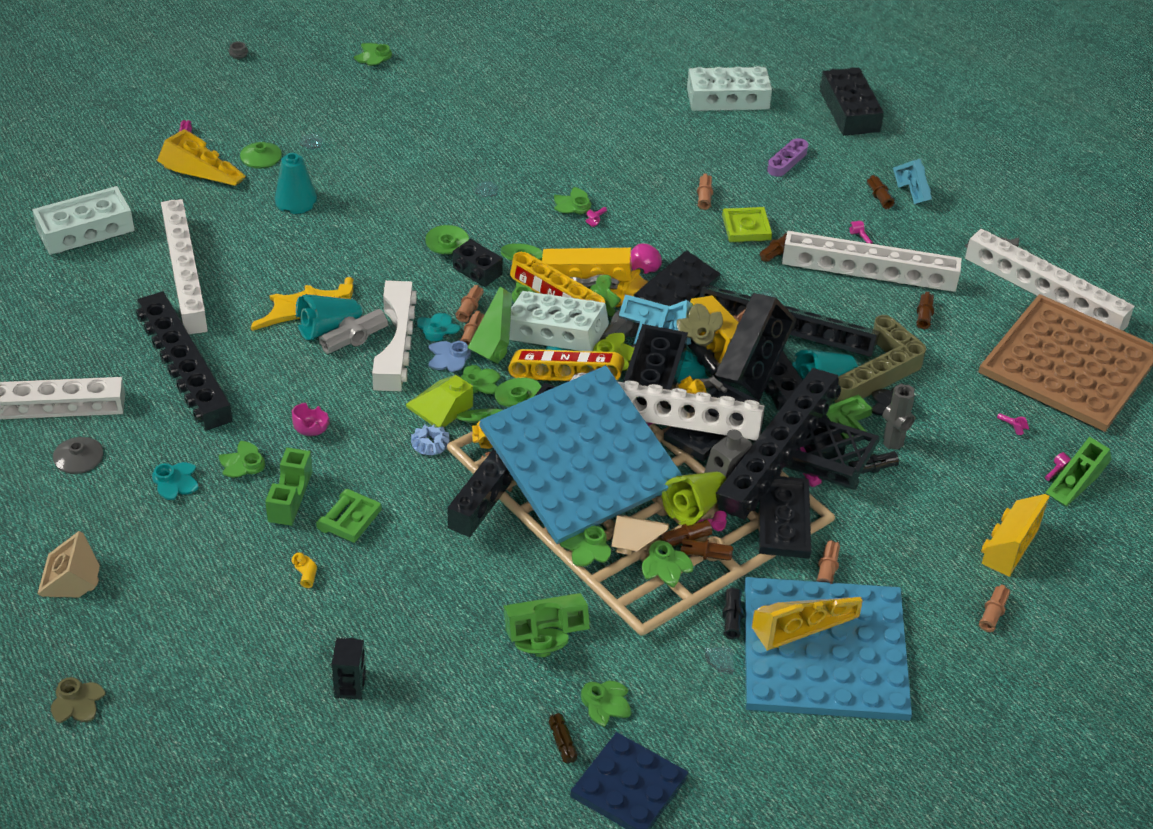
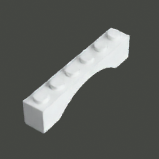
M385 281L383 294L384 313L391 318L397 330L391 343L374 358L372 372L373 390L402 391V383L407 382V368L404 367L409 366V352L406 351L411 350V336L408 335L413 334V321H410V319L415 318V306H412V304L417 302V291H413V285L410 281Z

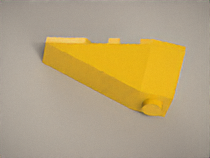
M185 129L164 141L157 160L166 169L231 185H237L246 177L230 162L219 159L218 152L215 150L211 152L207 149L205 141Z
M861 597L777 602L769 606L765 605L754 611L752 629L768 651L859 618L863 600Z

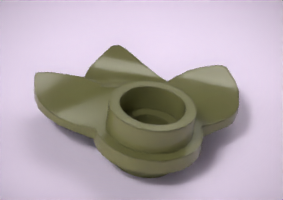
M697 303L690 309L689 318L678 319L676 324L679 331L688 332V338H692L695 344L707 346L713 341L715 332L721 328L723 317L721 312L709 314L708 309L704 305ZM702 332H706L703 336L699 335Z
M73 677L61 680L56 688L57 698L51 705V713L57 723H63L72 716L80 722L92 721L96 716L94 701L104 697L105 691L99 684L94 682L81 683Z

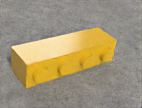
M631 248L543 249L542 262L568 277L588 279L602 274L609 275L611 278L619 281H631Z

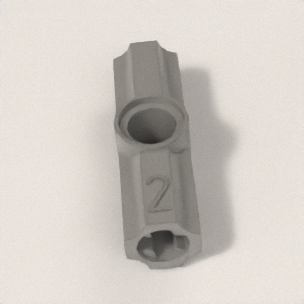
M380 308L358 319L347 317L340 323L339 328L319 336V343L326 354L349 344L359 346L367 340L368 335L387 327L388 321Z

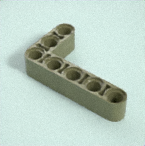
M888 315L877 316L873 329L880 331L877 345L886 353L839 376L841 394L834 402L838 403L858 394L865 398L871 395L873 391L883 389L920 370L923 365L926 346Z

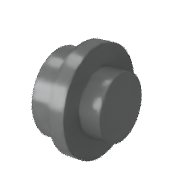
M233 42L230 45V56L241 59L248 54V48L245 43Z

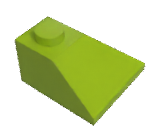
M453 375L436 382L409 401L406 407L431 425L435 424L437 428L445 427L457 418V414L473 407V386L459 376Z

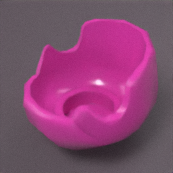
M641 243L631 250L632 270L642 268L644 273L647 274L649 272H656L661 267V254L652 245Z
M301 403L292 409L293 427L301 435H320L325 432L330 424L328 413L321 410L320 406H317L316 409H310L307 403Z

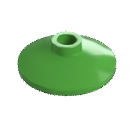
M270 142L251 143L240 152L241 161L246 166L259 169L277 164L282 157L281 149Z
M453 225L437 226L431 229L425 237L426 245L430 250L444 255L453 254V250L469 240L465 230Z
M513 243L504 245L501 248L502 256L511 261L513 260V255L517 252L529 253L539 260H542L543 256L541 249L528 244Z
M531 378L510 379L497 387L495 399L499 404L511 407L534 397L541 388V385Z
M502 409L464 411L457 414V419L473 423L477 426L481 419L500 412Z
M543 628L537 631L538 638L515 641V646L520 651L535 654L537 657H547L551 655V652L567 645L569 637L562 630Z

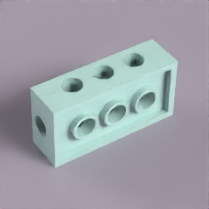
M766 67L689 68L687 90L692 111L764 110L770 108L772 88Z
M117 186L32 209L36 229L49 255L135 231L131 209Z
M522 291L511 307L509 340L578 351H593L595 344L598 343L609 325L606 304L593 300Z

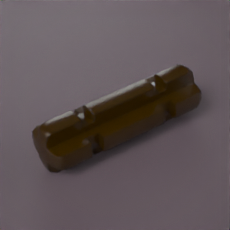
M561 713L552 714L549 716V725L551 730L554 731L553 736L559 751L562 753L560 754L562 760L566 764L574 763L578 759V753L575 746L572 745L574 743L567 725L564 724L565 719Z

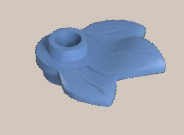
M441 341L430 344L428 348L435 356L428 365L435 370L447 368L451 373L459 371L465 366V360L470 357L471 350L468 349V344L463 341H455L453 343Z

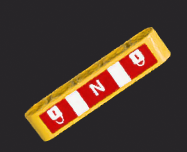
M517 252L513 255L510 276L517 282L530 287L534 292L605 303V299L601 295L529 253Z
M520 349L514 353L508 371L514 378L570 381L578 373H589L606 365L615 379L619 380L625 361L622 355L616 352Z

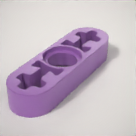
M800 138L791 140L769 160L768 173L776 177L787 173L807 155L808 142Z

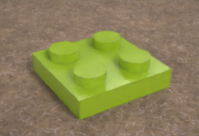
M764 207L723 209L722 217L729 242L771 240L772 232Z

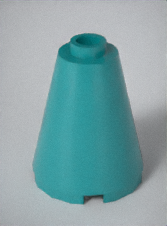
M289 153L281 160L275 192V204L283 212L284 209L290 210V214L307 212L313 208L314 203H317V194L302 156L296 153Z
M310 294L299 296L295 312L296 317H300L301 320L298 329L305 340L316 339L339 328L340 323L347 317L360 318L362 315L361 305L354 299Z
M810 349L797 352L795 354L797 356L796 362H792V365L802 379L807 376L812 368L833 373L839 377L858 367L856 360L851 355Z

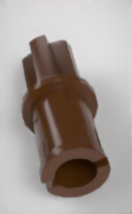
M871 175L867 179V184L873 191V196L878 198L884 209L891 208L895 204V200L888 192V187L877 176Z
M787 233L777 240H772L770 245L760 252L763 262H769L777 255L780 256L784 253Z
M928 291L921 295L920 304L916 310L918 314L916 325L923 330L931 326V316L935 311L933 307L934 295Z
M707 519L692 525L683 524L681 528L661 534V541H666L672 546L682 543L683 538L695 540L710 536L712 534V527Z
M686 538L682 540L681 552L687 555L703 557V560L714 558L730 561L732 559L733 547L731 545L710 543L707 539L706 542Z

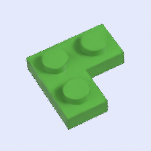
M858 394L831 405L826 415L833 422L867 432L858 421L871 416L872 408ZM840 433L844 440L849 438L848 434Z

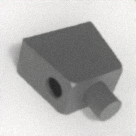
M735 429L729 430L727 437L712 447L704 473L721 472L728 478L753 446L752 442L744 438L740 431Z

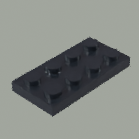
M686 250L634 294V297H642L648 301L672 306L685 300L690 302L691 299L700 297L702 287L707 284H715L719 280L721 273Z
M722 381L720 382L727 388L726 393L719 391L716 387H713L708 392L711 397L715 398L729 396L733 397L735 401L745 402L746 400L760 402ZM692 407V408H691L689 411H687V412H689V413H694V412H695L694 407ZM708 409V413L711 416H719L717 410ZM732 413V417L735 420H743V416L740 413ZM673 426L664 433V440L702 462L709 457L712 447L727 437V435Z
M780 476L774 480L768 493L763 495L758 502L759 554L810 559L809 479Z

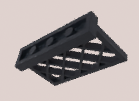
M821 418L817 427H825L827 431L815 436L811 431V437L806 438L803 445L806 446L814 443L816 450L806 453L801 451L799 447L792 461L788 462L785 467L856 490L859 485L858 477L879 443L880 438L878 435ZM845 433L848 434L849 438L835 442L833 436ZM830 437L833 444L819 448L817 441ZM861 440L870 441L868 446L857 449L855 444ZM852 444L855 451L841 455L839 448ZM836 450L838 457L830 460L822 456V454ZM858 457L859 462L855 468L845 465L844 461Z

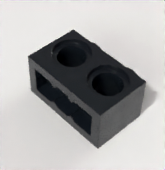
M469 239L453 250V268L474 282L486 287L503 275V258L474 240Z
M336 638L331 663L334 698L362 700L366 679L364 640Z

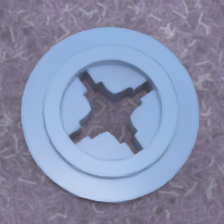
M424 424L422 429L416 428L415 433L411 434L412 447L424 455L442 453L447 449L448 443H450L449 432H445L444 427L437 428L435 424L432 427H427ZM427 436H431L434 439V443Z

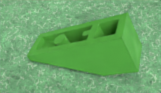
M499 287L468 346V349L496 364H499L500 360L505 357L510 337L512 294L504 288Z
M1089 436L1046 491V495L1067 507L1099 477L1112 460L1110 449Z

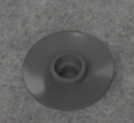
M89 437L70 438L59 444L53 453L55 466L60 471L68 474L88 472L98 466L103 458L101 444Z

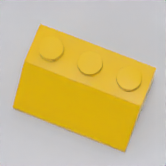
M713 296L693 298L690 300L693 306L699 303L708 309L709 314L714 312H721L723 324L715 332L713 341L706 346L714 352V357L721 363L739 322ZM702 332L699 335L703 336L706 332Z
M1043 494L1016 500L1011 509L1006 508L1001 518L1002 524L997 523L991 534L993 538L991 540L986 539L981 552L984 553L981 564L1010 577L1040 528L1050 496Z

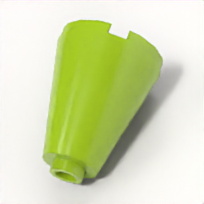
M721 472L699 473L671 478L665 483L668 489L662 492L663 506L667 514L671 518L675 517L679 520L678 524L680 525L697 523L717 503L716 492L727 478Z

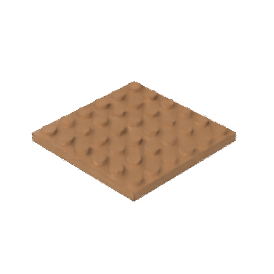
M1039 294L983 361L978 373L1106 432L1153 367V344Z

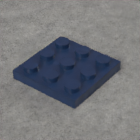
M616 732L571 789L570 797L625 829H651L687 780L688 771Z

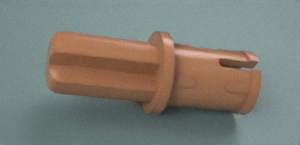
M706 173L700 177L699 187L697 188L699 196L698 207L702 210H707L711 207V196L713 195L712 177Z
M474 285L468 295L462 298L461 306L455 314L460 322H467L472 312L478 308V301L484 293L483 288H480L479 285Z
M475 311L472 314L469 323L464 326V334L460 341L467 343L469 346L484 314L480 311Z
M832 540L827 542L823 558L819 560L820 570L816 582L833 584L834 573L839 567L837 559L840 544Z
M1005 585L997 586L991 599L985 603L984 607L986 610L979 621V627L986 632H993L1000 616L1005 613L1004 606L1010 595V590Z

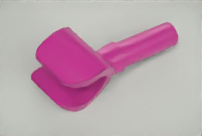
M603 207L596 212L589 210L587 216L590 218L586 219V222L590 226L595 227L600 222V215L605 213L607 208Z
M862 221L851 222L852 227H849L850 233L859 234L866 243L872 244L873 242L864 231V223Z
M1001 413L997 416L998 419L1013 425L1017 435H1023V429L1029 430L1025 417L1014 419Z
M1064 452L1055 457L1054 463L1056 466L1045 476L1047 481H1050L1061 470L1063 471L1071 461Z
M716 511L713 519L707 520L714 530L722 531L726 526L727 520L725 519L727 514L724 511Z

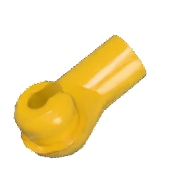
M295 553L292 557V563L302 574L300 584L304 588H311L314 584L317 565L303 553Z

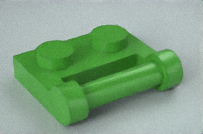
M345 489L340 494V499L325 517L319 518L316 522V527L321 532H331L355 543L381 512L382 506L381 503ZM347 505H350V507L344 512V514L339 518V520L337 522L334 521L339 516V514L345 509V507Z

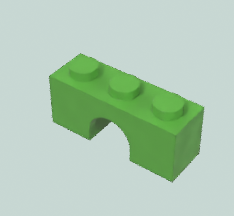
M286 447L280 463L279 484L272 483L265 501L268 522L293 525L313 472L311 451Z
M581 593L503 606L505 629L511 642L538 638L537 631L547 627L560 628L563 633L590 629L588 604Z

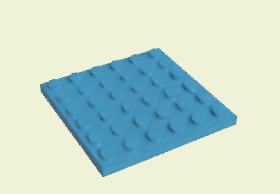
M606 365L481 419L479 423L480 428L556 544L584 532L586 528L593 525L597 526L662 495V492L668 489V486L665 485L666 481L676 476H683Z
M745 577L746 710L910 721L912 711L900 587L843 583L830 584L828 582ZM861 597L863 600L859 618L768 651L752 629L754 611L765 605L769 606L777 602Z

